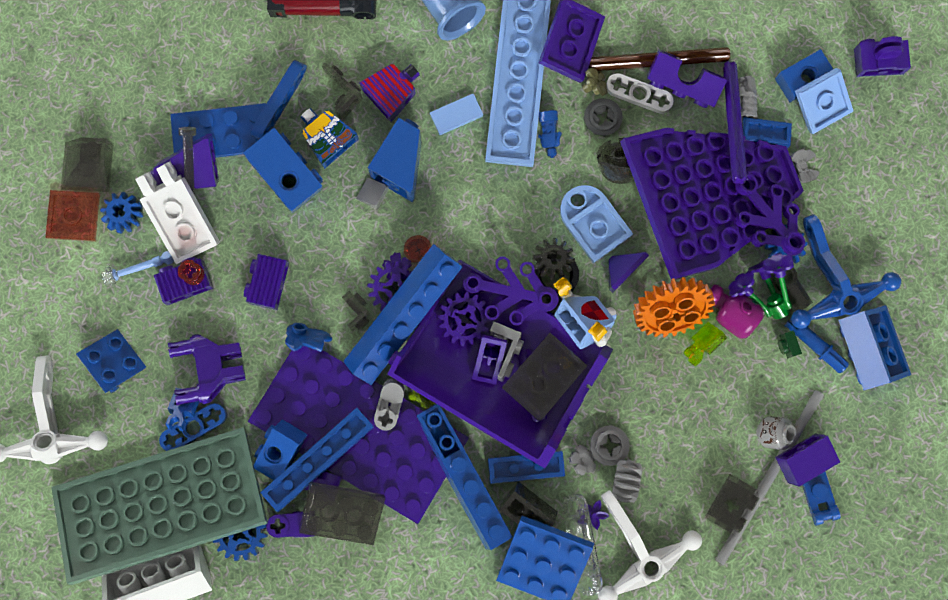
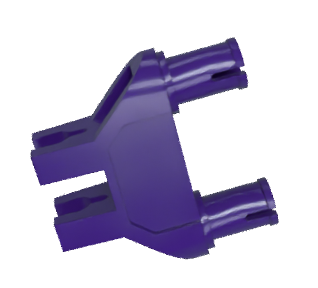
M199 334L192 335L189 340L168 342L170 358L189 354L195 356L199 382L195 387L174 390L177 406L196 401L208 404L226 384L246 380L243 365L223 367V361L242 357L239 343L217 345Z

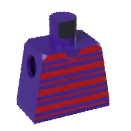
M390 64L359 84L361 90L391 123L415 96V88L411 83L420 74L412 64L402 72L394 64Z

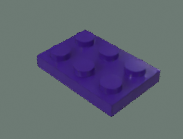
M560 0L538 63L579 83L584 81L585 72L588 70L605 16L573 0Z

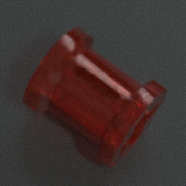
M185 260L178 267L179 277L189 285H198L205 277L204 269L193 260ZM190 268L196 270V272L192 274V278L186 275V273L190 272Z

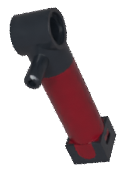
M267 0V11L270 17L287 18V15L351 16L356 19H364L366 17V19L372 20L376 18L377 0Z

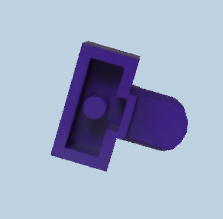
M886 37L876 42L875 39H865L854 48L856 77L904 75L911 68L908 40H902V37Z

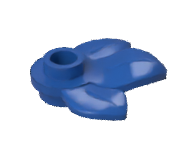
M303 323L289 325L286 330L285 344L293 351L307 346L322 352L324 342L332 341L331 335L327 332L308 328Z

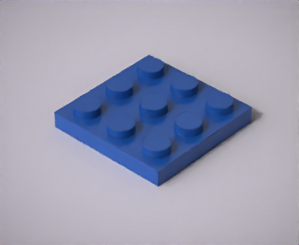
M521 516L496 581L545 600H571L591 555L594 543Z

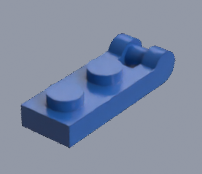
M826 471L802 485L815 526L823 524L825 520L831 519L834 521L841 518ZM825 502L827 509L820 511L818 504Z

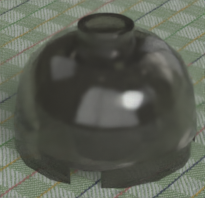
M618 138L619 142L612 144L611 140L607 141L597 151L598 167L601 174L608 181L616 184H627L634 181L620 143L623 138Z

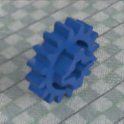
M267 524L256 527V535L252 533V529L242 532L247 538L241 537L237 539L238 534L236 533L228 536V543L225 537L214 540L213 543H220L217 551L225 550V558H229L233 554L234 561H239L241 555H243L245 560L250 559V552L256 556L259 554L257 547H265L261 540L268 537L267 533H263V529L266 528ZM241 543L251 545L246 550H237Z

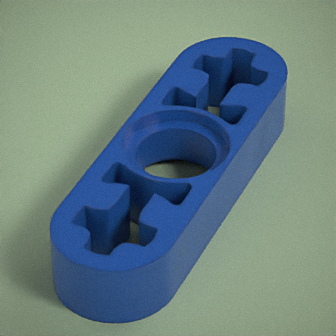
M219 404L206 406L196 412L194 417L185 419L186 426L182 433L188 438L186 441H184L183 437H180L175 441L176 446L166 445V441L169 440V434L177 436L181 433L178 431L177 423L172 426L171 430L167 429L161 434L159 438L160 446L165 451L190 444L222 425L227 419L226 409ZM212 409L215 411L220 410L221 414L218 416L220 420H209L206 422L209 427L206 428L204 421L199 416L203 414V418L206 419L212 415ZM195 420L200 424V431L196 435H191L187 431V426L191 421Z

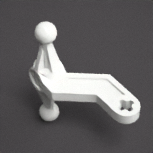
M49 355L39 356L35 362L32 397L39 432L31 439L9 447L0 444V463L6 457L35 461L41 460L45 464H53L64 455L86 447L99 451L107 446L108 438L102 431H94L88 437L58 433L51 396L53 367L52 359Z
M610 490L601 495V498L621 528L638 561L631 565L614 586H603L598 592V599L617 600L619 594L658 581L672 568L686 550L694 551L701 547V535L697 531L690 530L684 534L681 542L653 550L648 554L640 535ZM654 561L656 571L651 575H647L644 571V566L647 562Z

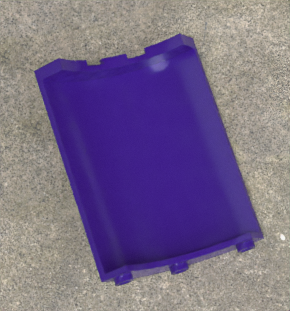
M459 260L458 263L462 266L461 270L417 325L418 327L402 350L393 353L388 362L392 366L387 375L541 467L546 468L565 435L568 425L573 420L589 391V388L586 387L587 384L590 386L594 384L613 349L607 345L599 347L596 343L579 349L554 314L549 311L538 310L525 318L521 325H512L509 321V315L513 311H521L532 303V301L522 299L500 313L496 320L485 323L484 326L489 331H481L480 334L482 336L494 337L490 335V329L493 322L521 332L520 340L524 341L521 350H532L547 413V419L534 422L517 354H514L511 363L515 364L509 378L505 376L503 382L497 379V383L494 385L473 380L472 375L481 340L473 338V345H470L465 340L464 346H461L458 339L455 343L449 342L451 336L443 337L442 334L445 329L437 327V325L442 323V319L436 318V315L443 314L439 306L447 305L446 297L454 300V293H458L462 298L463 292H467L463 286V281L468 274L475 273L484 281L501 284L464 261ZM470 279L468 285L471 288H475L478 285V281ZM482 290L475 293L478 295L477 302L482 300L486 302L482 307L483 309L490 305H496L508 297ZM466 302L458 303L452 308L460 309ZM490 308L488 316L493 318L497 315V311L494 308ZM476 309L474 313L476 320L479 321V314ZM518 313L513 314L512 321L519 323L521 315ZM455 314L462 320L461 324L472 323L468 321L469 319L466 318V314ZM448 316V323L450 328L452 329L453 322L452 319ZM466 329L464 333H462V335H468L472 333L474 329ZM509 342L506 345L501 368L511 346Z

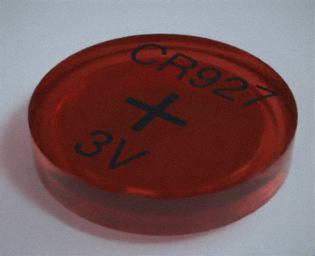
M421 235L410 237L404 245L406 258L418 264L431 248V243L426 237Z

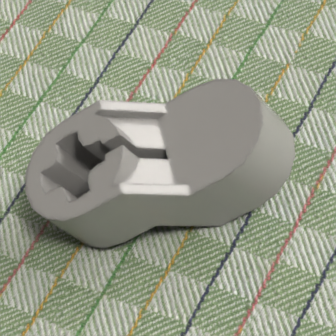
M394 378L385 381L376 409L374 422L381 430L387 431L395 427L404 397V384Z

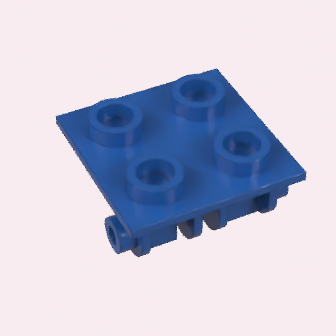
M118 329L76 353L105 393L108 391L110 393L115 392L119 388L118 385L146 368L145 364Z

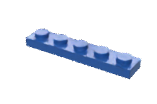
M358 408L354 409L260 493L275 511L279 512L372 430L374 426Z

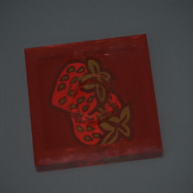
M50 190L45 238L96 242L100 194Z

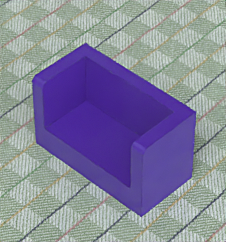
M817 433L775 457L786 481L798 487L840 463L829 437Z

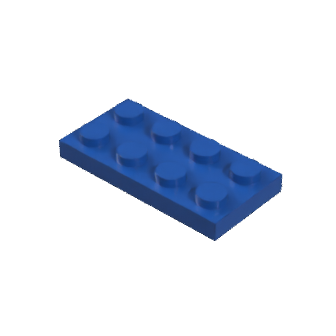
M266 103L170 114L174 153L206 134H212L216 158L244 155L243 152L259 140L251 136V131Z

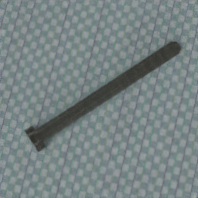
M180 127L179 135L183 136L184 177L195 195L193 136L197 135V130L195 127Z

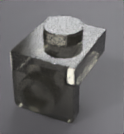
M348 291L342 298L358 315L348 324V327L352 331L356 328L360 331L369 323L368 317L371 314L364 307L367 304L366 301L358 293L353 295Z

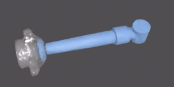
M165 251L162 256L153 257L151 260L118 271L110 267V265H105V270L101 271V275L105 285L110 284L114 288L120 276L153 266L157 267L163 263L170 265L174 260L169 251Z

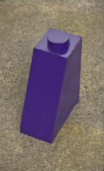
M206 134L161 160L151 171L156 181V186H158L163 181L157 168L171 161L177 171V176L185 177L191 189L216 187L219 182L212 134Z

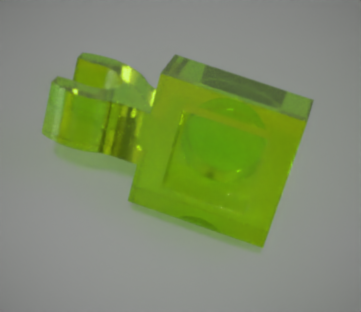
M707 322L691 337L694 343L687 347L683 354L689 358V363L697 366L702 361L704 352L710 355L727 337L724 332L710 322Z

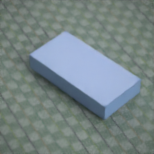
M471 94L430 112V116L439 135H442L483 117V113L474 94Z

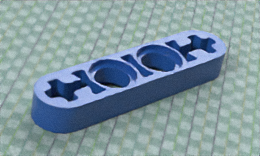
M297 60L291 63L257 118L251 131L252 137L260 139L273 129L298 88L306 72L307 65Z

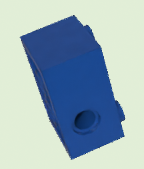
M273 128L245 150L243 154L293 214L322 190L323 186L321 183L323 179L314 168L311 171L305 165L307 164L306 160L299 152L295 153L288 138L283 133L279 134ZM285 178H294L297 181L296 185L293 188L284 187L283 181Z

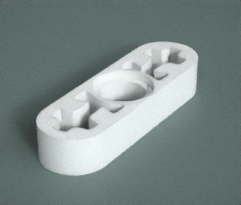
M616 73L611 75L606 83L608 93L611 96L656 113H667L674 102L670 92L623 74ZM616 80H620V85L625 88L628 87V83L632 84L628 95H625L626 89L619 88L618 91L614 90V85L611 82L615 83ZM636 88L643 89L646 92V97L642 100L636 99L633 96V90ZM651 92L655 93L653 96L655 99L660 100L661 97H665V102L668 105L664 104L663 107H659V102L653 99L651 104L647 103Z

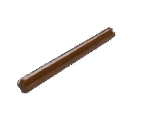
M728 47L667 52L681 58V65L726 62L730 59V49ZM657 52L592 57L588 68L593 67L597 71L651 67Z

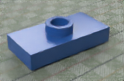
M748 117L743 118L742 127L745 140L753 142L762 140L771 145L786 146L787 149L791 146L792 123Z

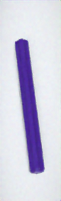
M727 61L724 63L723 75L727 80L724 87L732 181L735 184H744L747 179L738 71L736 62Z

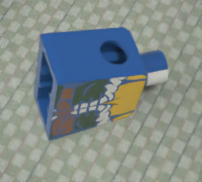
M309 108L301 115V119L307 125L303 129L302 134L324 169L359 140L357 133L328 110L318 116Z

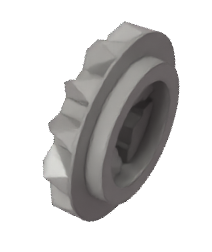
M604 426L597 429L591 437L589 449L592 452L593 458L602 465L613 466L627 457L629 440L620 428ZM607 439H610L611 443L619 444V446L611 449V453H608V449L600 448V446L607 443Z

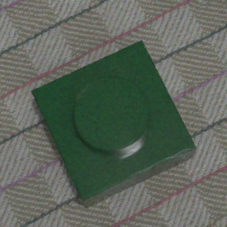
M794 330L779 335L781 340L778 341V346L783 355L786 354L787 359L802 354Z

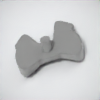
M809 149L798 150L790 156L796 163V170L799 172L801 183L816 180L819 175V171L809 169L806 163L816 156Z

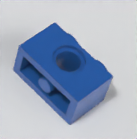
M820 49L781 71L775 80L790 103L797 99L795 91L808 84V82L802 79L801 75H807L812 82L833 70V67Z
M283 419L276 426L272 424L264 435V438L267 439L265 444H261L254 455L257 458L253 465L254 468L274 481L293 464L308 434Z

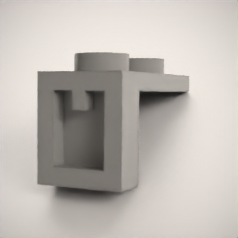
M493 322L490 335L511 343L498 375V380L503 382L505 376L510 377L515 365L511 361L514 354H520L524 341L520 340L521 332Z

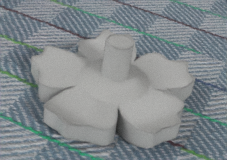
M582 445L574 447L575 452L568 459L570 464H576L574 469L577 475L582 476L586 472H594L596 464L593 461L596 459L593 458L591 450L587 451V447Z

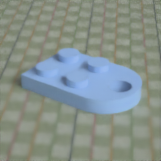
M581 185L571 189L564 196L560 206L561 219L593 264L633 236L632 231L599 189L588 185ZM576 194L581 195L584 198V204L582 206H574L571 203V197Z

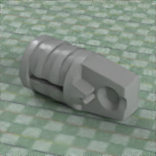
M752 76L738 78L742 120L744 117L757 119L755 78Z

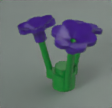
M774 254L771 258H767L749 267L747 273L739 274L735 281L730 283L728 287L730 290L729 295L731 297L744 294L747 297L750 296L753 301L764 309L766 317L772 316L776 320L786 317L791 312L792 305L789 301L784 277L786 275L785 271L794 267L792 255ZM753 273H759L770 290L771 296L767 299V306L753 293L754 289L751 287L755 283ZM770 273H774L779 278L782 296L776 292L770 279Z

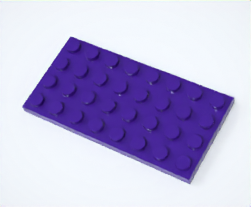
M303 346L296 351L291 350L248 422L266 432L272 424L276 426L282 419L308 434L299 451L303 455L354 409L358 408L374 428L327 470L337 476H341L345 481L416 524H419L446 478L416 416L424 410L403 398L395 427L387 431L381 430L375 425L374 417L382 385L375 381L372 385L353 375L344 362L323 350L320 352L307 346ZM453 428L464 448L469 437Z

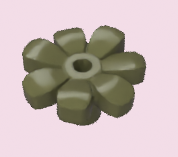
M593 67L585 72L588 79L582 85L584 92L589 93L593 90L596 95H606L608 90L606 82L603 81L605 79L602 72L598 73L597 69Z

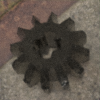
M553 238L552 245H550L547 239L543 240L544 248L537 245L535 250L539 254L532 256V260L539 261L534 265L535 270L543 268L540 276L544 277L549 272L550 280H554L555 273H557L560 279L564 277L563 270L570 273L572 268L568 264L575 262V258L568 257V255L573 253V249L568 248L564 250L567 242L563 241L559 246L557 245V238ZM551 254H556V259H560V261L557 260L556 264H551V260L547 259V257L550 258Z

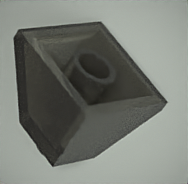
M81 137L65 142L61 190L109 192L114 145L106 138Z

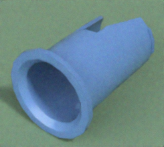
M422 0L438 23L437 34L442 40L447 41L456 39L473 29L481 21L486 10L481 0Z

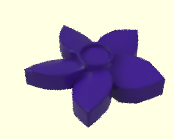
M600 500L596 501L593 507L582 503V508L587 514L582 516L580 523H589L591 521L592 526L598 530L600 526L599 519L609 517L605 511H600L602 506Z

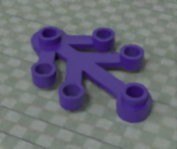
M747 174V179L744 183L746 188L743 184L738 183L735 184V189L739 194L747 196L763 216L752 215L747 211H742L735 217L736 225L740 228H745L748 225L774 229L779 235H767L766 232L759 230L751 236V243L755 247L767 244L781 247L788 255L796 256L800 254L805 247V239L798 232V215L800 213L798 205L790 203L782 210L784 189L781 185L774 184L767 189V196L771 199L770 208L756 191L758 187L757 179L753 175ZM773 189L777 191L778 195L774 194ZM782 213L788 219L787 228L782 223ZM741 216L746 219V223L742 221ZM757 235L761 237L762 242L757 239Z
M504 256L496 260L495 266L498 271L503 273L510 286L484 281L475 273L468 274L463 281V286L468 293L475 294L482 290L508 296L498 304L490 305L485 309V316L489 320H496L500 313L522 299L533 301L521 311L511 312L509 321L515 326L521 325L525 318L538 310L544 312L553 310L559 301L558 294L553 288L543 286L535 274V268L531 262L521 264L520 274L528 278L535 291L525 290L511 269L509 259ZM500 260L507 262L508 265L505 269L499 268L498 262ZM529 265L532 268V272L525 274L522 271L523 266ZM470 279L478 281V285L475 288H471L468 285ZM545 294L551 297V301L548 304L543 303L541 300ZM490 308H494L497 311V315L493 318L487 314ZM518 313L521 315L519 323L512 321L513 314Z

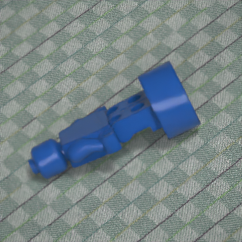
M557 110L539 112V123L542 124L543 134L538 135L542 147L549 148L547 149V156L550 158H555L557 155V150L554 147L560 145V137L562 135V132H557L556 129L558 121Z

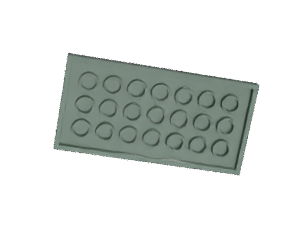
M244 427L51 487L67 584L74 585L268 524L256 470L253 466L254 461L246 429Z

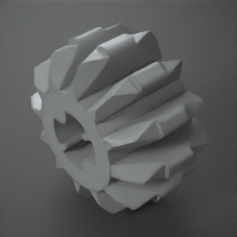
M620 460L617 463L612 494L620 502L634 503L637 500L642 476V466L640 463L632 460Z

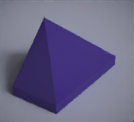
M646 252L611 256L608 260L609 290L613 293L649 255Z

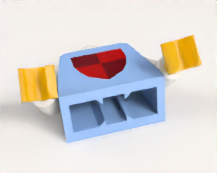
M562 277L553 284L558 289V294L562 299L554 316L579 349H583L593 343H596L599 347L605 346L612 334L611 328L616 320L617 314L615 309L612 307L605 308L595 296L582 297L573 294L571 291L572 285L565 277Z

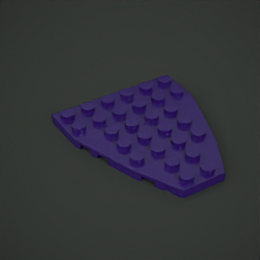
M663 128L626 137L620 141L671 280L672 278L678 280L682 277L692 276L717 268L751 242L752 234L759 230L765 231L768 229L753 225L740 228L735 223L736 215L742 211H747L757 216L763 215L747 196L739 194L735 189V183L732 181L729 136L727 133L709 132L707 134L696 133V130L679 132L674 131V128ZM743 136L746 172L757 179L758 187L756 191L771 208V199L767 196V189L774 184L781 185L784 189V195L782 196L783 210L786 205L792 203L804 191L787 147L778 144L771 145L762 140L753 142L745 140V136ZM773 189L774 194L778 195L777 191ZM741 216L742 221L746 223V219Z

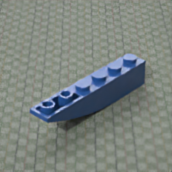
M436 404L416 415L451 487L485 549L492 550L513 538L441 406Z

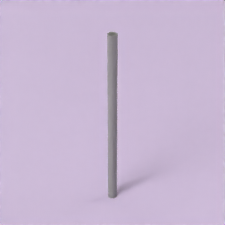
M817 390L814 391L794 425L796 429L795 441L787 449L780 450L777 456L796 444L823 398V393ZM776 458L715 559L724 566L779 473L781 468Z

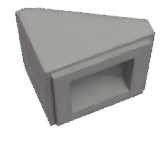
M367 178L356 199L378 210L389 188L383 183Z

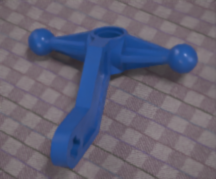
M812 214L803 218V226L816 264L832 286L833 291L810 310L800 309L793 312L791 322L794 327L799 329L806 328L811 320L838 317L845 314L854 315L882 291H896L900 288L902 284L901 278L894 272L883 275L881 281L851 285L848 276L829 250L825 233L818 217ZM849 296L848 302L844 305V299Z

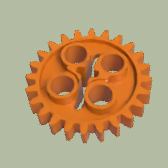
M682 277L679 282H676L675 278H672L669 284L662 281L661 287L653 285L652 292L645 291V297H639V303L634 304L635 310H633L637 327L640 328L641 332L646 331V335L653 333L654 337H657L662 333L665 338L669 333H672L673 336H676L679 331L685 334L687 328L694 330L695 324H703L702 319L709 318L708 313L714 311L712 307L715 305L714 296L708 284H703L702 280L696 282L695 278H691L686 282L685 277Z

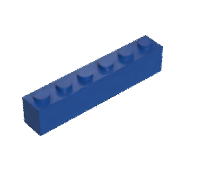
M435 244L431 246L343 362L353 375L370 385L373 384L388 364L393 353L400 349L461 270L462 266L452 256Z

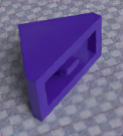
M487 335L482 336L472 375L473 380L496 385L507 340Z

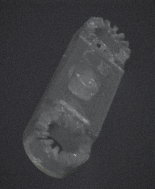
M573 494L567 496L562 503L564 505L562 509H564L563 512L566 517V531L569 534L594 543L591 555L578 582L580 592L585 596H592L601 591L603 581L587 501L582 495ZM573 501L579 505L577 513L573 510ZM587 577H590L591 581L594 582L592 583L594 585L592 589L587 584Z

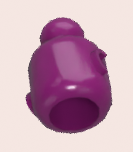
M714 284L711 291L714 296V307L718 309L716 313L717 322L740 339L748 338L764 318V309L745 294L731 297L724 293L720 285Z

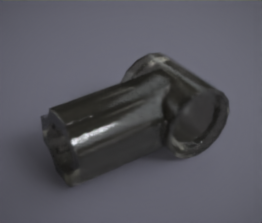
M793 267L785 271L787 275L786 288L792 305V313L796 310H803L813 303L799 282L797 272ZM771 273V282L782 296L779 278L774 273Z

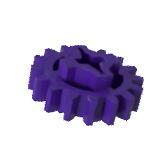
M398 261L394 262L393 267L388 262H385V269L382 270L377 266L378 274H370L374 281L373 283H367V287L373 290L368 293V297H375L372 304L376 306L380 303V311L384 309L394 296L392 291L383 288V286H391L393 281H396V285L401 287L403 282L400 280V273L408 278L412 272H407V264L399 268ZM391 272L387 280L379 282L383 275ZM378 291L384 292L387 295V303L380 298Z
M463 292L461 298L458 293H454V300L446 297L447 305L439 306L443 314L436 315V318L442 319V323L437 325V327L445 329L442 334L443 337L451 336L449 342L455 343L458 339L459 345L464 346L465 340H467L470 345H473V338L481 340V331H489L484 325L485 323H490L491 320L485 317V309L482 308L486 302L484 300L477 302L478 295L476 294L469 298V293ZM466 302L460 309L452 308L458 303ZM476 309L479 314V321L476 320L474 313ZM455 314H466V318L472 323L461 324L462 320ZM448 316L452 319L453 322L452 329L450 328L448 323ZM466 329H474L472 333L462 335Z

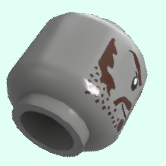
M767 416L758 425L756 434L763 447L785 450L795 441L796 429L787 418Z

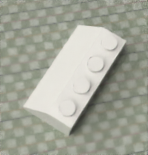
M201 545L102 575V600H187L212 590L211 575Z

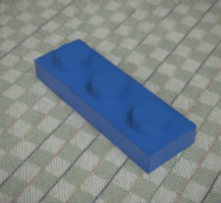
M563 451L555 452L546 468L541 467L523 455L488 458L490 484L565 476Z

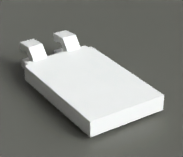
M171 161L157 168L163 181L162 184L156 186V181L150 171L135 179L144 196L139 200L176 264L220 243L185 177L177 176V171Z

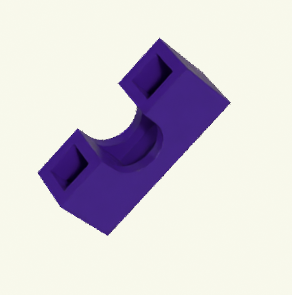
M659 49L647 74V79L651 80L650 84L659 89H663L664 86L673 90L672 94L683 99L689 96L695 99L694 103L701 107L707 108L708 105L715 107L727 82L726 78L703 68L698 78L694 81H683L678 76V70L682 63L681 58Z

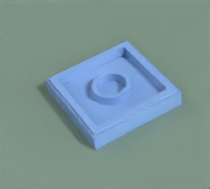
M838 68L829 71L795 91L807 129L811 134L820 131L853 112L842 72Z

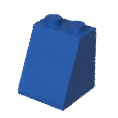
M398 118L369 164L368 170L373 180L387 185L390 190L413 202L416 193L422 144L421 134L418 129L419 126L409 119L404 121Z

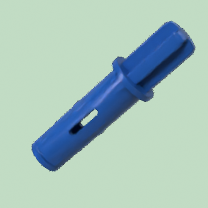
M789 320L784 324L790 331L794 330L795 335L819 356V360L823 359L838 373H842L847 369L849 362L833 349L832 344L826 343L808 326L799 329L794 327Z

